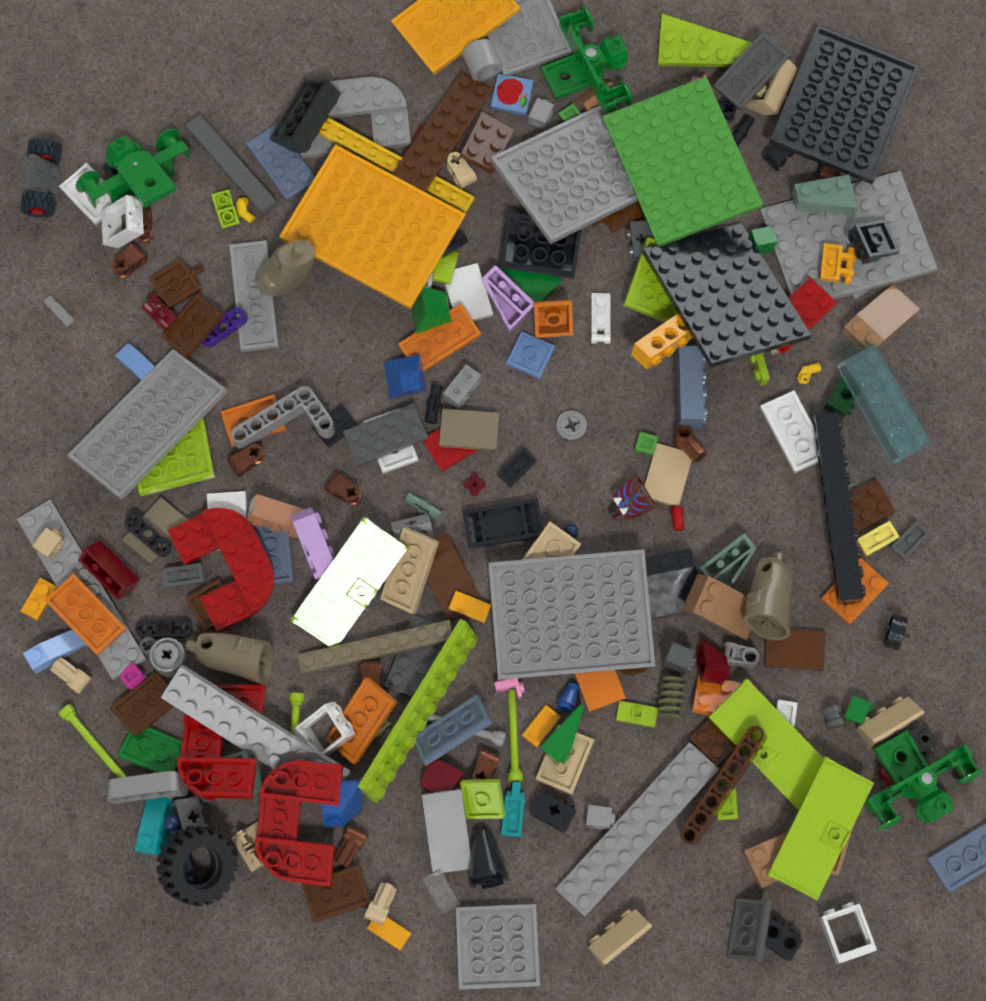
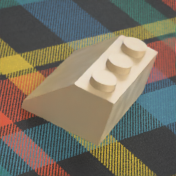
M788 59L749 101L745 108L763 115H778L798 68Z
M899 697L892 702L893 706L886 709L883 707L876 711V716L872 719L866 717L864 724H859L860 726H858L856 731L867 748L870 749L917 721L924 714V711L911 698L906 697L902 699V697Z
M630 909L620 916L622 920L619 923L615 924L612 922L604 929L606 931L604 935L600 937L597 934L589 941L591 945L588 949L602 967L651 929L652 925L636 909L632 912Z

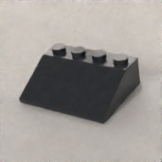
M509 212L500 268L574 279L582 229L550 244L530 215Z
M692 549L645 557L651 619L687 612L678 606H684L697 577Z

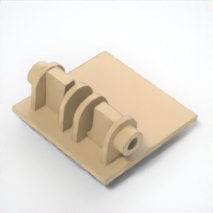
M258 822L245 830H240L231 838L251 872L264 865L262 861L260 862L255 848Z

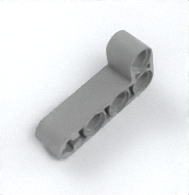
M175 771L108 780L107 801L111 803H124L167 797L172 801L188 798V787L183 782L180 774Z

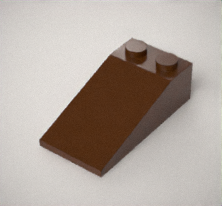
M444 533L435 538V540L439 541L426 582L447 620L451 621L462 615L448 609L454 591L461 592L478 600L481 599L447 533Z

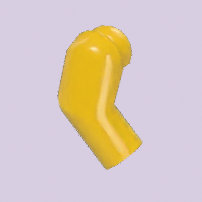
M246 197L238 198L236 202L237 214L251 224L256 216L247 210L249 200Z
M820 363L803 366L797 376L798 382L807 384L811 374L821 372Z

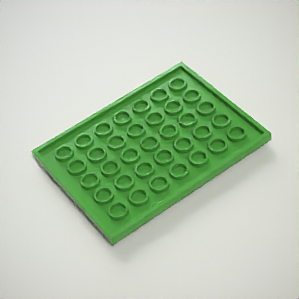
M706 76L603 116V121L658 247L763 207L761 198Z

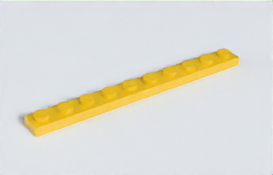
M330 118L324 122L318 134L390 174H393L403 159ZM437 176L426 191L427 194L465 214L475 199L474 196Z

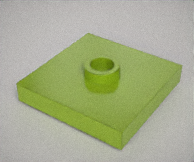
M470 779L460 782L466 819H504L506 815L500 779Z

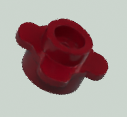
M472 474L468 481H464L463 487L468 489L472 496H477L482 489L486 488V483L479 479L478 474Z

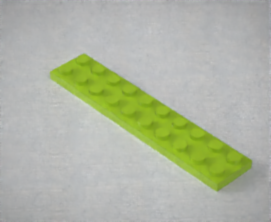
M460 619L359 783L358 788L372 802L377 804L385 795L387 786L394 780L396 772L400 765L405 762L409 750L414 747L417 735L425 729L430 715L436 711L438 702L445 696L449 684L456 678L457 671L465 663L469 651L476 645L478 637L466 621Z

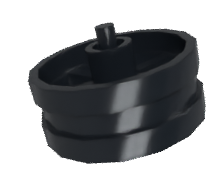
M892 614L889 624L886 627H882V630L885 631L883 647L898 651L904 638H909V634L906 633L907 617Z

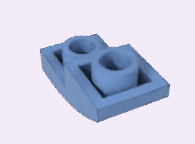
M129 343L115 355L127 370L129 369L140 381L154 368Z

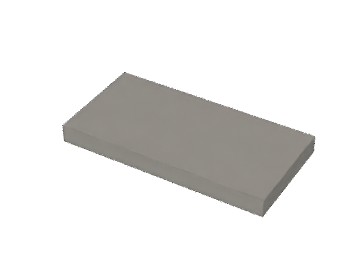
M455 789L422 794L433 874L469 869L471 855L462 790Z

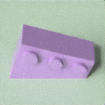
M496 265L482 278V283L510 334L534 310V301Z

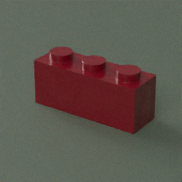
M101 540L86 547L78 559L117 600L132 593L140 581Z

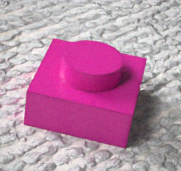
M133 662L119 675L130 690H133L146 678L139 667Z

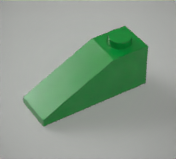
M582 704L540 748L557 766L560 763L564 765L571 757L570 752L584 710Z

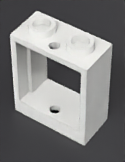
M125 195L101 210L103 245L120 248L144 234L142 204L136 197ZM126 214V229L122 230L121 216Z
M336 702L324 704L293 729L296 737L326 756H329L356 735L351 723L346 720L341 707ZM326 714H329L342 736L324 750L310 727Z
M851 902L842 905L843 909L835 912L834 908L823 912L824 916L819 918L836 965L877 951L860 904L854 905ZM854 912L866 945L840 954L828 921Z

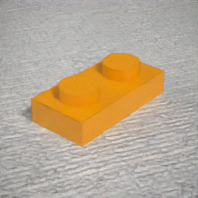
M40 578L20 611L39 621L48 605L45 599L57 589V586Z

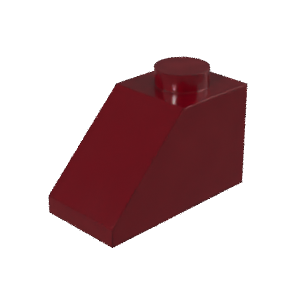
M701 640L696 651L700 681L723 685L731 671L727 657L706 640Z

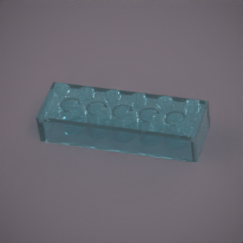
M876 344L836 365L892 465L932 444Z

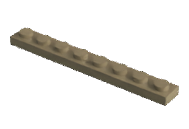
M450 620L298 654L301 674H309L444 643L452 633Z

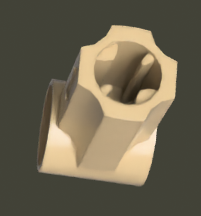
M62 657L57 659L50 669L78 694L82 692L91 680L87 674L79 668L73 667Z
M381 883L374 900L369 904L364 918L383 926L397 889L389 883Z

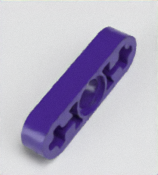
M234 308L226 313L225 317L209 334L210 341L207 342L206 338L202 345L207 348L214 347L246 324L248 320L247 313L241 308ZM237 314H240V320H236ZM226 323V331L220 332V325Z

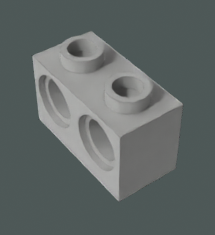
M465 365L444 391V401L455 409L460 410L481 383V375L468 365Z

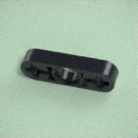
M130 514L125 518L124 524L127 530L159 557H166L170 554L171 545L168 540L139 515ZM131 520H137V524L141 527L140 531L135 526L130 527ZM145 531L153 532L152 539L144 540L142 537ZM156 540L162 546L166 544L165 551H159L158 546L155 544Z
M185 619L140 620L135 626V631L143 639L145 637L153 639L168 637L187 638L192 634L193 628L191 623ZM145 624L148 628H153V624H155L156 634H153V630H147L146 634H143L139 629L143 628ZM162 624L169 625L168 633H159V627ZM172 624H175V628H181L182 624H185L188 630H185V633H182L181 630H175V634H172Z

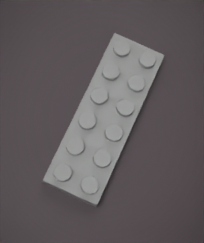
M267 240L231 244L229 246L236 308H241L248 315L246 324L238 329L241 352L279 348L273 297L261 293L256 285L258 269L269 260ZM237 314V320H240V314Z

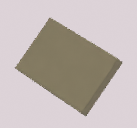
M442 409L439 447L496 451L499 413Z
M162 497L142 517L170 544L172 540L167 530L188 521L186 517ZM136 523L135 527L140 531L141 527ZM145 531L142 536L143 539H152L153 532ZM130 532L122 539L123 542L151 565L159 557ZM156 540L155 544L158 546L159 551H165L166 544L162 546Z

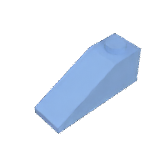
M70 630L36 645L23 654L32 670L38 674L53 665L60 657L65 658L87 644L73 630Z

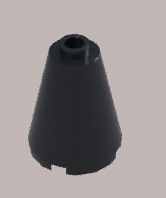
M486 830L478 831L472 837L469 885L472 888H476V885H482V889L500 886L504 884V879L506 881L509 880L507 870L492 834L487 833Z

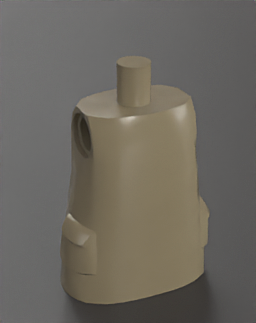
M295 240L278 247L272 257L256 273V285L259 291L266 296L274 297L300 288L312 273V266L316 258L312 244L306 240Z
M774 552L772 557L762 558L759 561L745 605V623L757 635L768 640H783L790 636L793 574L789 567L783 563L784 555L780 552Z
M201 633L197 641L188 640L186 643V651L194 652L199 663L206 668L234 674L261 685H265L270 678L274 664V652L267 641L225 633Z

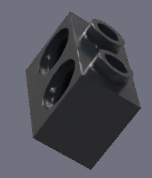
M776 917L773 919L769 918L768 927L775 928L777 935L775 938L767 935L765 947L790 962L804 940L800 938L801 934L791 928L789 931L783 927L784 923ZM786 938L793 941L794 947L792 949H787L784 946Z

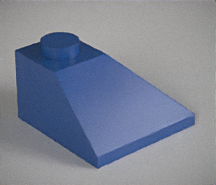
M420 354L384 362L390 399L427 392Z
M360 780L342 781L339 806L322 804L324 827L343 826L363 809L362 791L358 788Z

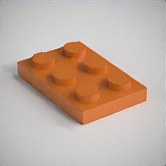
M862 558L858 559L859 566L863 568L861 583L865 585L866 596L861 603L837 605L835 584L821 598L848 625L889 584Z
M698 675L692 712L710 716L741 683L725 680L723 685L700 681V675Z

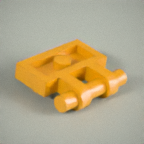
M824 243L820 281L838 283L839 277L843 276L845 278L844 284H852V278H854L855 274L853 270V265L856 262L855 248L849 247L847 253L842 252L843 245ZM841 261L846 262V268H841Z

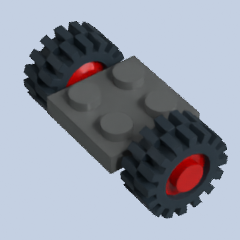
M36 138L35 140L31 139V141H28V162L24 189L29 191V193L25 192V194H22L20 210L23 214H28L30 217L49 218V216L52 217L54 215L60 166L56 164L60 162L62 146L56 141H51V139L45 140V138L41 140Z

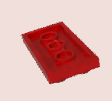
M811 277L788 297L808 330L812 329L837 305V302ZM794 344L776 350L784 355Z

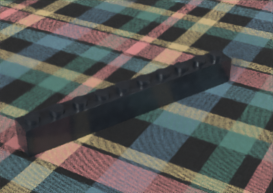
M838 412L815 414L812 422L837 605L861 603L866 596L865 585L861 583L863 568L859 566L858 561L861 558L860 548L856 547L858 532L857 529H854L855 511L851 510L850 504L853 503L852 492L848 490L850 475L846 473L845 468L848 465L847 455L843 454L845 439L844 436L841 437L840 432L843 427L842 419L838 418Z

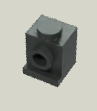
M927 722L909 732L921 754L924 753L925 756L935 751L934 747L938 744ZM923 736L928 740L927 743L922 742L921 738Z

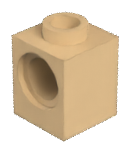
M45 528L32 547L35 551L52 561L65 542L61 538L62 534L54 528L52 531Z

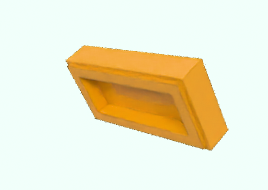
M454 591L448 609L485 623L491 604Z
M545 705L524 731L522 737L537 748L560 720L561 716Z
M386 917L383 926L371 921L367 927L368 930L400 951L411 936L409 931Z

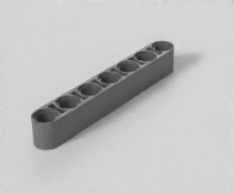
M197 114L184 124V128L190 136L202 147L205 153L243 196L249 200L261 216H264L277 206V202L201 115Z

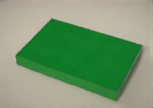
M498 267L534 302L544 301L561 284V280L556 276Z
M150 727L137 738L129 731L117 757L152 773L176 772L183 741Z

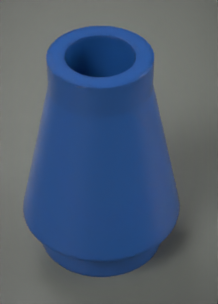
M568 683V686L557 701V708L559 710L572 713V710L575 709L579 690L577 684Z

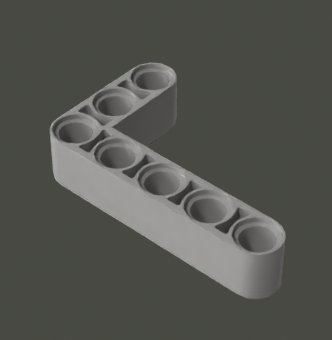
M302 386L235 427L231 432V438L237 448L245 449L302 413L306 414L314 428L323 438L332 437L335 433V427L332 418L312 389ZM303 396H310L307 400H302ZM287 406H294L291 410H286ZM314 410L320 411L316 415L311 414ZM273 415H276V416H277L276 419H274V420H269V418H270L271 416H273ZM325 424L330 425L327 429H321ZM257 425H260V426H261L260 429H258V430H253V428H254L255 426H257ZM241 435H244V436H245L244 439H242V440H237V438H238L239 436H241Z

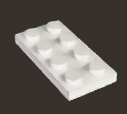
M795 390L761 405L760 409L794 474L818 463L813 424Z

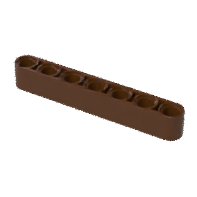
M750 727L738 743L681 830L680 838L684 843L696 845L705 835L766 742L767 734L761 727ZM755 731H760L761 738L754 741L752 734ZM745 747L750 749L748 757H742L741 751ZM738 764L739 771L736 774H731V766ZM727 781L728 788L721 791L719 788L720 783ZM715 797L717 805L710 808L708 801L710 798ZM700 814H705L706 816L704 824H699L697 821ZM693 830L695 838L692 841H688L686 835L689 831Z

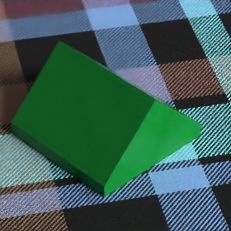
M423 288L412 307L416 334L452 321L446 292Z

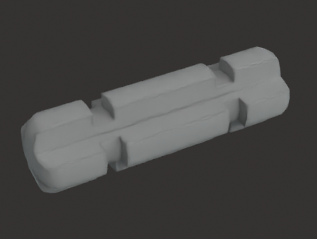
M48 296L44 300V303L67 327L74 323L73 317L67 313L53 296Z

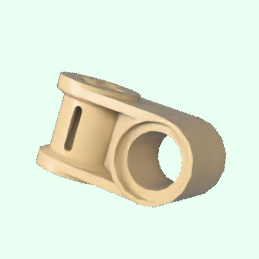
M452 152L447 158V170L458 188L462 190L477 181V177L466 160L459 157L461 153Z

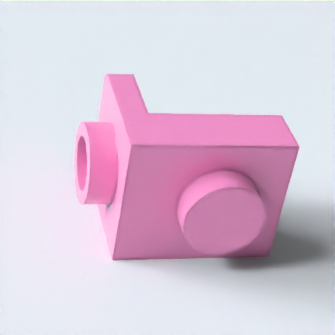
M518 678L497 679L498 682H494L496 693L515 688L518 699H522L521 693H525L522 681L518 682Z

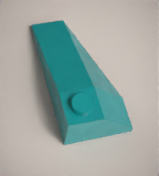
M167 797L146 800L135 847L137 853L152 856L162 854L163 850L160 848L163 844L166 845L168 843L167 838L169 837L168 833H170V831L165 829L163 822L167 816L172 815L170 805L174 801Z

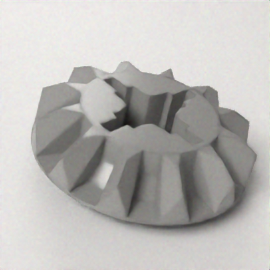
M566 411L557 420V432H559L562 438H566L569 441L573 439L578 440L586 431V419L577 411ZM569 420L570 422H572V424H577L575 426V432H573L571 428H566L569 424Z

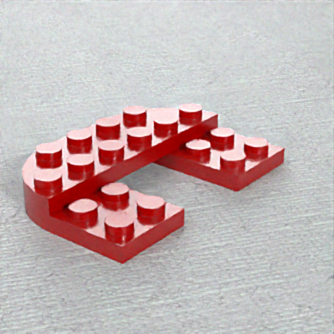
M227 508L204 510L201 515L167 530L184 565L220 549L235 581L200 597L217 633L260 612L268 604L275 585L272 565L249 521H246L247 519L243 515Z
M217 685L220 689L263 715L266 695L265 685ZM185 713L183 718L185 728L181 756L178 757L177 763L179 774L188 789L196 796L208 801H215L216 798L253 799L257 760L255 758H221L224 737Z
M293 760L280 765L266 777L259 795L261 801L257 836H255V848L260 862L262 861L268 872L275 877L290 882L331 886L335 845L298 841L302 802L340 805L344 765Z

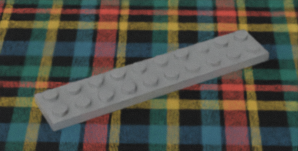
M48 500L19 517L17 520L32 546L45 528L51 531L54 528L62 534L61 538L65 543L52 561L37 552L57 588L74 573L127 629L98 655L112 680L118 678L132 662L138 666L147 659L102 584L78 561L82 551L52 501Z
M183 664L161 696L162 699L239 748L248 751L249 754L273 769L293 760L339 764ZM343 767L342 781H344L350 773V770H348L345 767Z
M689 742L555 890L585 917L719 769Z

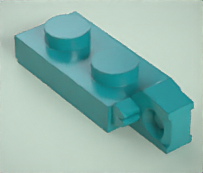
M513 781L512 792L507 791L505 795L504 809L506 816L502 821L501 836L521 838L525 793H520L521 782Z

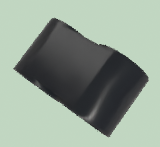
M774 145L765 153L763 159L775 171H778L779 167H782L787 162L786 157L790 158L795 153Z

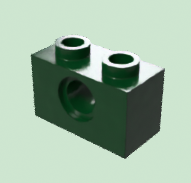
M844 372L826 402L824 409L831 413L838 412V416L842 419L845 418L846 414L850 416L855 408L853 402L855 399L859 400L864 392L861 389L864 382ZM841 394H848L850 399H843Z

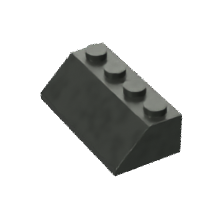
M304 79L269 139L294 153H307L315 137L320 133L322 125L328 119L331 110L337 104L341 93L329 80Z

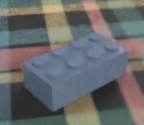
M698 346L679 347L676 358L678 427L680 425H687L692 430H701L702 424L706 423L707 407H704L705 400H707V389H703L706 382V370H704L706 360Z

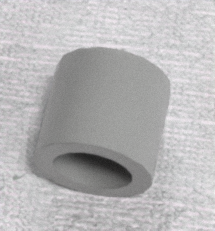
M489 39L476 40L462 51V57L474 81L478 80L481 82L493 78L503 68L493 43Z
M170 637L161 638L151 647L149 653L150 661L156 671L162 676L174 677L182 664L187 667L188 655L182 644L176 639ZM164 651H167V652L172 651V653L170 654V656H171L170 659H168V658H164V659H163V657H164L163 652H164Z

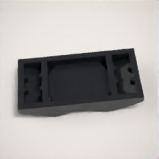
M538 498L462 510L468 548H484L503 543L532 540L538 538L544 530Z

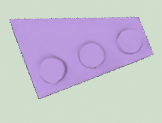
M312 507L292 514L290 517L314 578L318 579L333 561L332 557L335 555L331 545L327 546L326 544L328 536L325 529L321 530L319 526L322 523L319 513H314Z

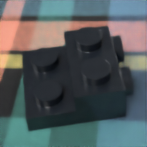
M885 219L855 224L848 232V240L854 244L856 258L861 259L862 264L877 262L883 257L897 255L900 252Z

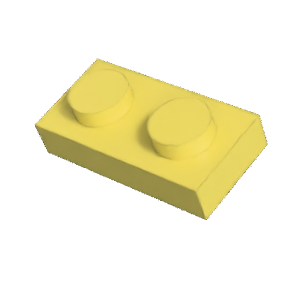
M888 521L858 538L856 542L865 557L899 539V535L891 522Z

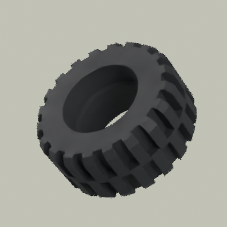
M187 826L186 830L179 829L176 831V836L170 835L167 838L169 842L161 846L162 854L157 856V861L160 862V865L156 867V873L161 875L158 877L159 883L164 886L163 889L166 893L176 900L194 906H203V903L206 905L213 904V899L220 900L223 897L222 893L224 891L228 893L231 888L229 884L231 881H235L234 871L238 870V864L234 863V860H237L236 853L232 852L234 847L227 841L224 835L203 826ZM201 847L206 848L211 860L208 873L197 883H187L183 873L186 858L194 850Z

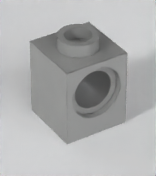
M537 98L529 114L528 124L546 130L554 112V104L547 99Z
M588 805L586 827L609 830L610 825H614L615 814L612 813V808Z

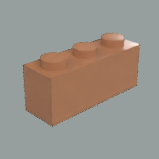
M256 494L251 499L246 521L252 522L254 526H265L273 532H284L289 537L298 538L290 515L305 509Z

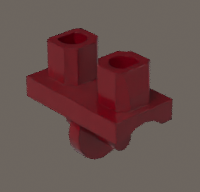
M155 294L147 303L141 306L164 331L178 319Z

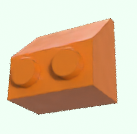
M572 300L534 302L533 313L536 338L573 336Z

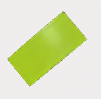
M229 189L211 194L222 229L240 224Z
M453 251L440 259L435 268L433 282L452 284L459 252Z

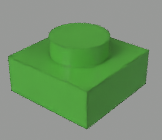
M571 104L559 112L558 117L562 122H566L580 115L581 112L574 104Z
M640 432L635 452L653 456L658 437Z

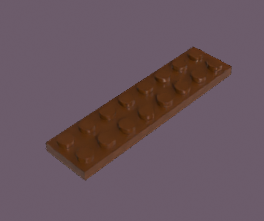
M461 72L392 175L426 192L446 163L449 154L454 151L492 94L493 89L478 80L474 81L471 76Z

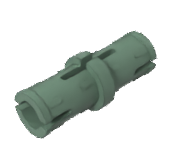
M412 492L405 498L404 503L417 509L420 514H428L436 522L443 514L442 510L429 504L428 500H423Z

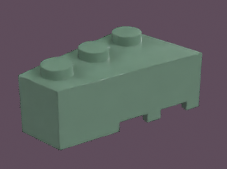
M849 175L794 184L792 196L797 211L831 213V215L843 214L855 217L858 207Z
M744 533L697 568L696 572L710 576L731 587L756 550V547Z

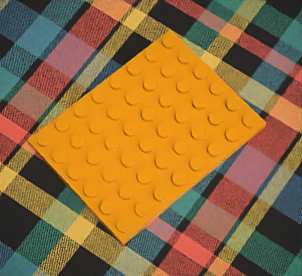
M335 144L279 238L286 243L295 240H306L312 244L316 253V259L401 305L412 309L466 214Z

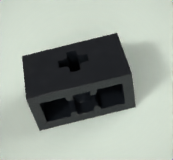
M548 791L546 794L541 792L530 812V816L565 834L577 812L574 809L575 806L567 801L562 803L556 800L557 796ZM554 807H557V812L559 814L555 813L554 816L551 815V810L549 808L553 809Z

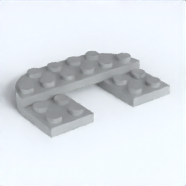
M379 77L330 81L341 95L328 118L335 121V118L371 114L374 143L385 149L411 145L406 101L396 85ZM317 135L307 153H301L302 159L329 156L335 144Z

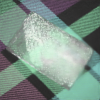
M440 869L422 878L441 914L460 905Z

